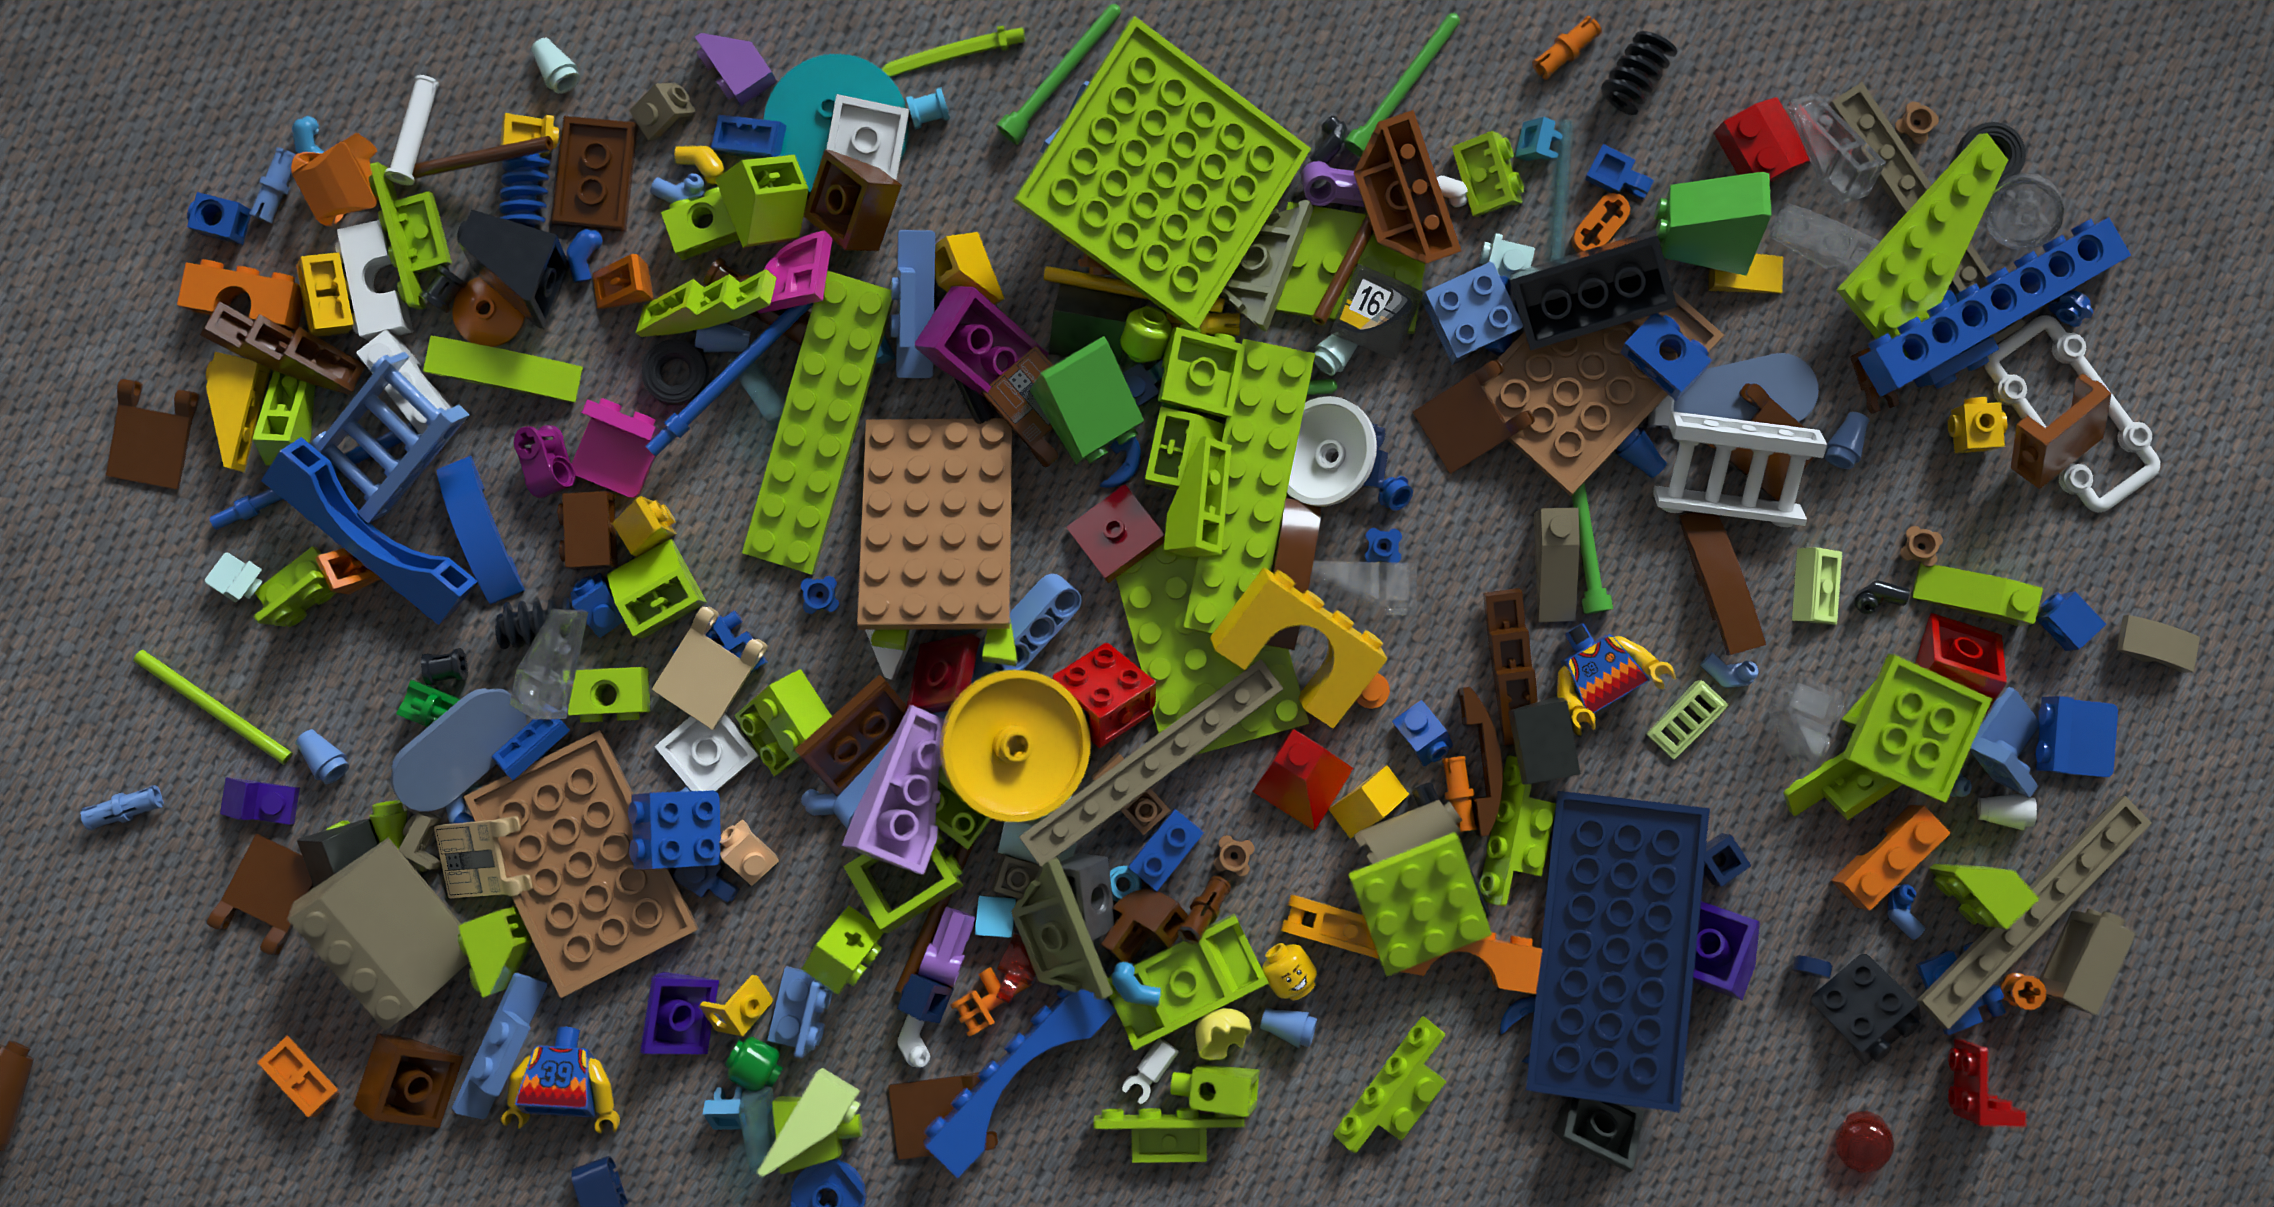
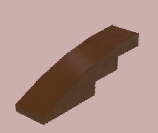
M220 301L200 333V336L235 354L274 371L351 395L366 367L364 363L300 327L292 333L260 314L255 320H252Z
M1700 512L1679 515V521L1698 585L1703 587L1712 621H1717L1726 655H1733L1765 646L1766 642L1753 601L1719 515Z
M1520 588L1483 593L1489 651L1504 745L1514 744L1508 711L1538 702L1535 669L1532 667L1529 630L1525 626L1523 593Z

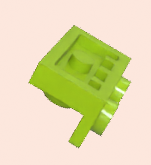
M1490 131L1452 146L1462 182L1468 190L1466 195L1473 216L1478 217L1510 204L1516 206L1523 203L1520 193L1524 192V185L1517 171L1513 172L1510 159L1514 155L1507 137L1503 138L1501 134Z

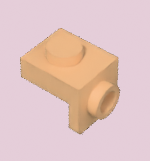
M740 820L735 826L728 827L721 834V841L719 843H721L720 856L722 860L751 886L779 862L776 854L751 832L744 820Z

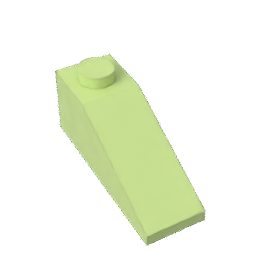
M824 1068L817 1071L757 1173L764 1177L835 1131L842 1121L849 1124L861 1105L855 1101L860 1090Z

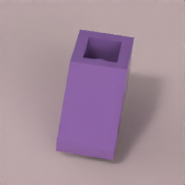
M705 33L695 36L701 46V49L696 51V53L708 70L713 67L717 69L722 78L716 82L728 100L735 96L742 106L777 82L772 71L752 42Z

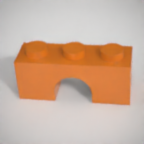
M201 259L200 265L186 262L177 305L191 312L211 315L219 301L229 306L236 296L248 293L251 299L250 319L255 320L260 314L285 329L296 331L300 322L303 299L300 285L295 283V277L277 272L272 273V278L259 276V270L245 266H237L236 271L226 270L222 263Z
M1909 805L1884 829L1887 835L1874 849L1864 855H1857L1831 880L1856 908L1870 911L1951 834L1926 806Z

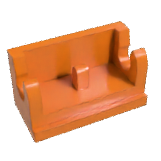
M289 1036L281 1040L257 1062L307 1117H317L330 1100L340 1095L338 1088Z

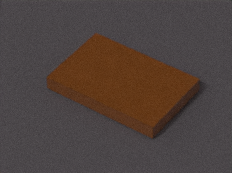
M564 116L552 223L554 225L626 232L638 130L636 122Z
M879 674L801 743L795 751L837 796L850 785L894 737L906 713V704Z

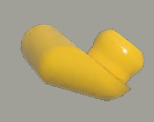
M676 146L675 161L677 164H695L702 175H704L707 183L717 184L715 179L724 173V165L711 148L707 146Z

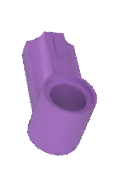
M1320 161L1309 163L1303 168L1301 184L1307 200H1310L1313 205L1325 206L1330 203L1365 207L1353 174L1354 171L1330 168L1326 163ZM1318 179L1327 180L1326 184L1320 188L1311 187L1312 183Z
M946 906L933 943L928 945L918 975L954 987L959 975V968L962 967L965 958L963 952L970 938L976 917Z

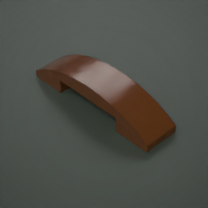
M1286 498L1272 573L1275 574L1277 570L1283 572L1295 582L1293 587L1304 594L1309 589L1321 506H1312L1298 500ZM1301 625L1286 627L1276 632L1265 645L1295 650Z
M1471 687L1458 688L1462 725L1477 724L1486 797L1471 798L1475 825L1477 826L1475 832L1477 836H1488L1494 825L1501 801L1503 770L1500 746L1495 728L1485 706Z

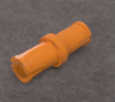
M1586 16L1583 21L1567 34L1561 33L1554 40L1555 44L1532 61L1536 73L1547 80L1567 61L1573 62L1580 56L1579 51L1602 34L1599 23L1592 19L1591 16Z
M1465 756L1442 759L1448 792L1444 793L1445 800H1449L1462 819L1457 824L1461 830L1460 832L1477 829L1471 796H1474V789L1469 788Z

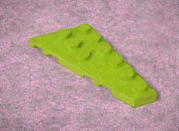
M1988 133L1978 134L1837 288L1836 291L1876 339L1889 333L1891 339L1900 334L1897 327L1917 316L1921 322L1928 319L1927 310L1943 301L2008 162L2006 156ZM1902 347L1904 355L1909 359L1908 352Z

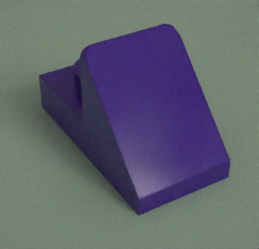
M226 777L220 814L238 820L254 819L289 825L294 824L300 787Z

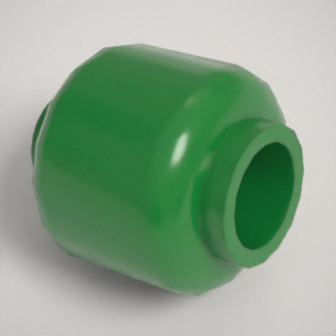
M749 1037L744 1042L738 1040L724 1065L729 1069L727 1076L730 1081L753 1093L760 1092L765 1085L772 1088L783 1067L777 1065L780 1057L779 1051L755 1037Z

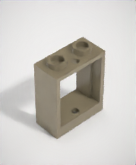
M2090 908L2087 909L2086 913L2072 910L2039 978L2045 986L2046 997L2068 1008L2098 1015L2137 933L2124 927L2126 921L2106 911L2100 913Z

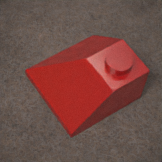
M1291 729L1252 792L1315 831L1354 768L1300 732Z

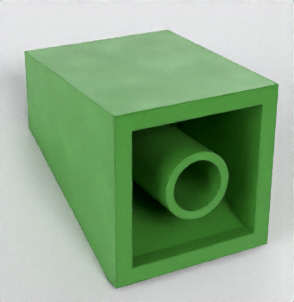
M1756 172L1670 185L1666 198L1658 200L1654 216L1655 220H1659L1656 232L1663 257L1747 276L1771 218L1769 173Z
M1104 336L1042 372L1030 388V392L1076 465L1085 459L1091 464L1108 453L1105 447L1115 441L1120 446L1127 443L1138 435L1136 429L1144 422L1109 343Z

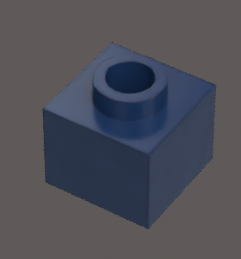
M1721 833L1706 843L1704 874L1712 885L1722 887L1751 867L1750 862L1731 834ZM1719 852L1722 856V861L1716 866L1712 857Z
M911 974L908 982L902 989V998L897 1009L920 1021L940 1023L954 988L921 975Z

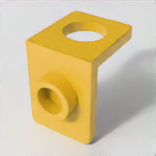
M751 975L725 1005L703 1001L699 1008L716 1031L743 1037L772 1004L773 998L759 977ZM714 1013L722 1017L726 1024L720 1021Z

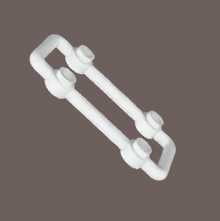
M2049 315L2033 319L1999 343V350L1988 355L1989 362L1984 365L1987 373L1995 382L1993 393L1996 400L2003 405L2011 404L2021 419L2028 415L2045 428L2046 425L2025 398L2027 393L2025 381L2020 376L2008 375L2000 364L2002 359L2043 330H2046L2054 341L2052 353L2059 362L2070 363L2079 376L2085 374L2092 380L2101 382L2107 388L2084 357L2086 351L2084 339L2076 333H2067L2061 324ZM2113 394L2108 415L2119 429L2118 443L2127 452L2136 451L2145 466L2101 498L2091 488L2093 474L2087 466L2072 463L2065 468L2059 475L2061 488L2069 494H2077L2084 505L2094 512L2110 510L2152 480L2159 473L2161 467L2158 455L2150 446L2152 440L2150 428L2144 423L2133 422Z

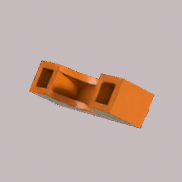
M1491 932V936L1448 952H1468L1478 956L1486 964L1491 974L1493 985L1498 988L1536 994L1542 949L1532 946L1533 939L1511 935L1510 942L1495 940L1496 933ZM1443 955L1400 972L1424 976L1429 967Z

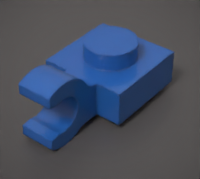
M1604 144L1601 146L1584 179L1610 193L1618 194L1621 187H1624L1630 194L1644 200L1654 182L1650 177L1631 170L1636 161L1635 159Z

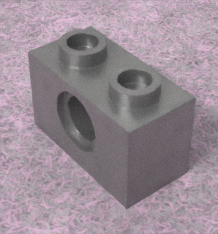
M1078 853L1061 861L1060 863L1091 940L1108 933L1110 928L1115 925L1108 857Z

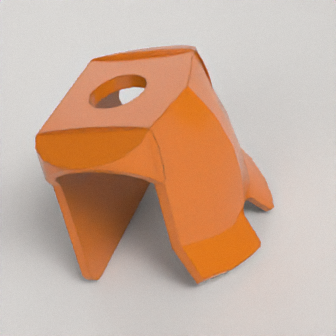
M354 133L324 153L302 152L296 154L292 160V175L316 220L325 226L333 227L337 225L346 213L374 208L377 205V200H379L373 194L369 184V176L372 175L370 159L377 153V148L358 133Z

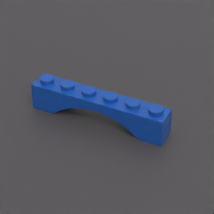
M302 437L280 450L261 479L276 495L298 510L307 520L319 527L334 542L346 549L362 562L366 568L372 570L397 593L404 596L438 625L456 611L478 582L449 557L432 556L412 550L393 541L371 523H367L358 514L359 511L347 497L337 479L331 461Z
M1061 986L1056 993L1059 999L1050 1008L1044 1005L1035 1013L1030 1020L1033 1026L1024 1035L1020 1032L1017 1033L1006 1044L1004 1050L1007 1053L998 1063L992 1060L980 1071L977 1077L981 1081L971 1091L965 1088L955 1097L951 1103L954 1109L944 1119L938 1116L924 1131L927 1135L923 1140L925 1147L959 1178L985 1150L986 1132L993 1108L1003 1089L1016 1072L1031 1059L1051 1047L1072 1040L1091 1038L1117 1011L1105 998L1098 1000L1094 998V993L1080 990L1075 993L1065 990Z

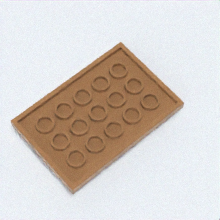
M1673 290L1677 307L1659 312L1658 314L1662 317L1664 315L1671 317L1679 325L1680 333L1690 341L1692 339L1697 340L1710 352L1722 340L1724 334ZM1651 315L1531 351L1524 331L1497 359L1504 367V372L1483 385L1505 422L1526 410L1532 413L1535 422L1507 440L1569 496H1572L1622 442L1668 396L1664 390L1620 353L1624 343ZM1670 347L1659 349L1661 357L1665 360L1672 361L1678 358L1676 351Z
M992 418L981 424L976 423L974 419L866 420L857 621L859 630L1010 629L1013 429L1003 418Z
M602 730L535 761L515 780H512L507 775L464 796L475 821L496 820L517 816L519 819L520 831L511 832L504 837H498L506 878L530 875L532 889L521 891L520 894L511 897L560 998L699 929L669 868L634 869L633 861L629 855V845L631 840H633L632 824L628 818V807L632 802L631 795L633 792Z

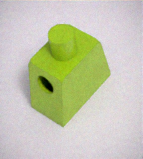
M1199 1064L1193 1069L1192 1074L1173 1072L1171 1095L1190 1097L1189 1106L1191 1109L1248 1117L1257 1107L1260 1070ZM1206 1082L1214 1085L1216 1094L1208 1091Z
M780 1096L772 1102L776 1139L801 1097ZM854 1115L849 1124L842 1121L835 1131L779 1166V1174L838 1158L843 1153L842 1139L862 1137L861 1115Z

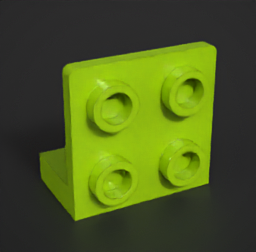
M312 546L257 588L254 593L265 606L253 616L257 623L292 627L307 616L305 611L315 603L322 604L336 594V592L330 591L315 559L318 555H321L317 547Z

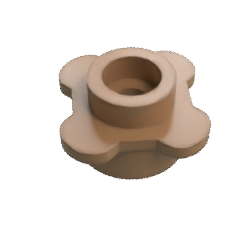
M1912 101L1906 105V112L1902 119H1898L1895 122V130L1899 134L1905 133L1913 139L1915 144L1921 145L1928 140V133L1938 124L1939 118L1929 107ZM1914 120H1918L1920 125L1915 126Z
M1917 526L1908 528L1905 533L1907 537L1906 545L1900 550L1902 559L1905 561L1916 560L1922 562L1925 567L1935 565L1938 560L1936 553L1939 546L1943 543L1942 536L1938 532L1920 529ZM1918 544H1924L1925 549H1919Z
M1229 835L1221 837L1218 842L1220 846L1219 856L1214 859L1215 868L1218 871H1234L1238 876L1248 874L1250 870L1248 865L1249 857L1254 852L1253 843L1249 840L1243 842L1236 841ZM1236 852L1238 854V857L1236 859H1232L1230 856L1231 853Z

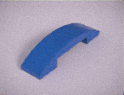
M472 456L437 469L440 489L453 528L469 566L489 604H494L525 591L514 561L506 552L483 494L485 489Z

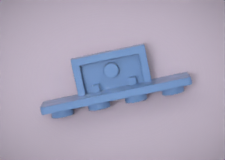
M932 230L898 231L897 277H891V300H897V314H891L890 334L891 337H896V375L899 378H931L933 376V362L915 348V341L934 314L935 232Z
M515 973L512 976L452 1106V1110L456 1114L478 1119H485L488 1116L496 1096L500 1095L531 1028L529 1026L547 988L545 981Z

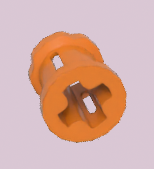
M2011 973L2006 975L2000 983V988L2004 995L2003 1000L2012 1006L2033 1010L2039 1008L2045 1001V986L2036 977L2025 976L2021 973ZM2024 985H2026L2027 992L2021 993V997H2019L2018 991L2023 990Z

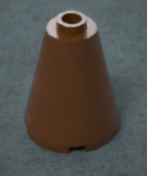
M11 1040L8 1041L6 1046L0 1044V1151H5L10 1143L34 1062V1058L28 1055L31 1050L30 1048Z

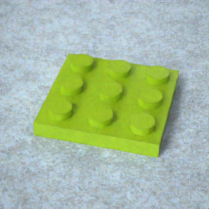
M1888 653L1842 757L1946 803L1992 699L1899 656Z
M1455 832L1348 874L1386 976L1492 935L1460 840Z

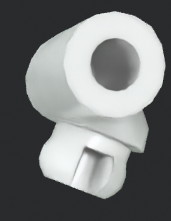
M1446 176L1437 177L1443 197L1449 198V203L1453 207H1461L1467 204L1466 192L1468 190L1462 181Z
M907 1015L897 1043L906 1062L912 1067L922 1068L930 1060V1053L920 1036L925 1021H920Z

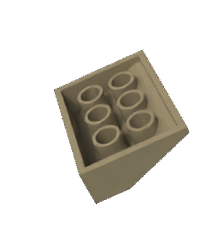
M389 838L294 901L287 919L384 1030H387L415 1011L470 962L468 955L462 953L458 944L457 936L460 934L458 925L461 923Z

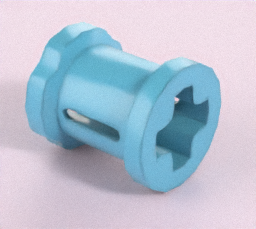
M941 87L937 88L935 93L915 99L912 96L906 97L915 129L921 128V124L939 118H943L945 121L950 119Z

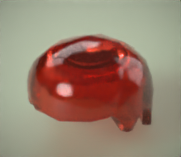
M1868 1110L1852 1112L1847 1115V1119L1842 1126L1836 1130V1152L1847 1167L1859 1173H1871L1880 1170L1890 1161L1895 1143L1890 1127L1881 1116Z

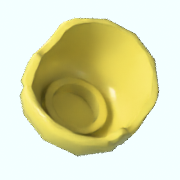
M1227 1008L1214 1010L1200 1018L1195 1029L1199 1057L1207 1060H1220L1227 1056V1050L1230 1045L1237 1044L1240 1048H1243L1247 1035L1252 1033L1249 1018L1238 1010Z

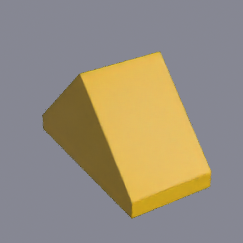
M1386 765L1328 810L1351 839L1360 830L1366 829L1383 819L1409 793L1388 765Z

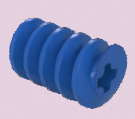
M539 153L503 161L502 168L509 173H505L501 177L502 184L507 187L500 190L499 196L506 201L499 204V212L505 215L500 218L532 228L536 224L545 223L546 219L536 215L535 211L547 208V204L538 201L537 196L548 194V190L538 186V182L549 180V175L540 172L539 167L550 166L551 161L540 157Z

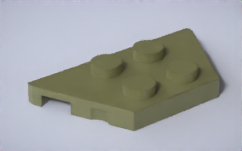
M1310 200L1299 201V207L1279 212L1278 208L1273 209L1220 293L1222 298L1262 331H1268L1314 210Z
M1056 857L1043 864V872L1038 879L1030 883L1025 890L1024 898L1018 900L1011 913L1039 982L1052 986L1058 984L1065 990L1075 993L1080 990L1094 993L1095 999L1101 1000L1113 994L1060 860Z

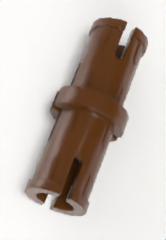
M1212 876L1201 896L1196 897L1190 905L1191 912L1178 930L1182 940L1189 944H1198L1209 924L1217 920L1220 914L1219 908L1231 891V886L1227 880L1220 876ZM1208 903L1210 906L1203 916H1200V913Z

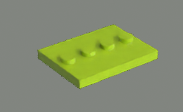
M1287 202L1286 210L1299 207V203ZM1313 206L1314 210L1275 312L1312 318L1366 214ZM1373 233L1328 320L1347 323L1340 320L1345 304L1350 306V304L1346 303L1347 300L1353 301L1355 297L1350 292L1356 294L1363 279L1391 292L1385 305L1387 306L1393 299V290L1384 283L1374 279L1377 278L1399 290L1412 301L1409 311L1398 318L1408 323V325L1395 320L1379 329L1414 334L1425 264L1378 244Z

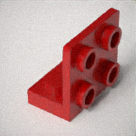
M1109 643L1102 644L1052 676V679L1065 687L1077 700L1080 707L1090 714V740L1099 748L1153 714L1152 709L1156 702V681Z
M1954 1039V1048L1950 1049L1948 1055L1949 1067L1954 1071V1086H1950L1948 1091V1102L1950 1108L1954 1109L1953 1114L1980 1126L2026 1127V1111L2013 1107L2011 1100L1998 1099V1095L1988 1094V1048L1962 1039Z

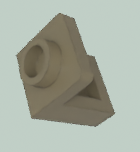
M659 83L654 84L629 112L647 139L656 140L679 117H691L696 110L689 101V95L679 84Z
M419 812L417 816L414 815L408 820L402 833L406 837L399 848V851L404 857L408 858L407 860L414 869L422 872H427L428 869H438L442 866L441 859L425 852L435 833L434 826L439 825L442 820L441 817L431 812Z

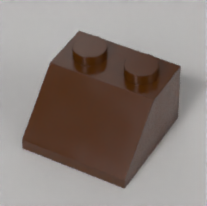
M825 149L803 217L821 231L825 230L832 237V240L845 250L879 251L902 184L878 167Z
M377 1033L353 1106L371 1120L440 1128L464 1056L408 1037Z

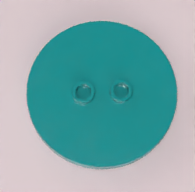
M826 54L810 58L788 71L774 87L768 99L764 120L781 121L787 125L780 156H796L809 188L808 194L811 193L824 150L827 149L837 94L907 109L904 99L893 80L882 69L865 59L847 54ZM909 117L907 121V127L900 162L904 156L909 140Z

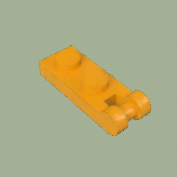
M1290 895L1288 905L1291 906L1288 920H1283L1281 931L1379 959L1362 914L1297 895ZM1305 911L1316 914L1312 927L1302 924Z

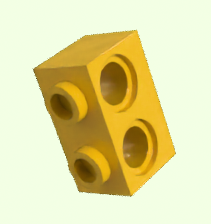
M339 252L301 256L296 269L309 333L316 337L348 333L354 324Z

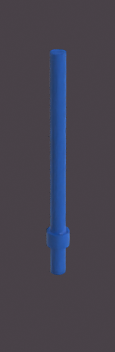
M814 303L788 308L678 415L674 412L664 422L666 426L645 447L656 457L676 437L681 438L691 429L688 425Z
M410 422L407 423V425H408L416 434H418L417 431H416V429L414 428V426H413ZM392 431L375 438L386 450L402 443ZM361 446L344 453L354 464L371 457ZM332 464L335 474L341 472L334 464ZM272 489L263 491L253 497L248 494L234 501V506L209 517L212 526L218 530L241 518L246 521L260 514V509L283 498L276 495Z

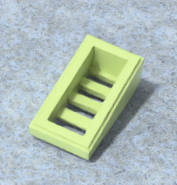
M1695 681L1646 735L1674 760L1729 705L1704 681ZM1700 695L1711 708L1708 711L1694 699L1696 696ZM1687 705L1701 718L1698 722L1683 710ZM1676 716L1691 729L1687 734L1672 721ZM1665 727L1680 739L1677 745L1661 732Z

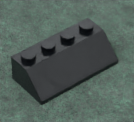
M1656 229L1510 274L1511 287L1530 351L1677 307Z

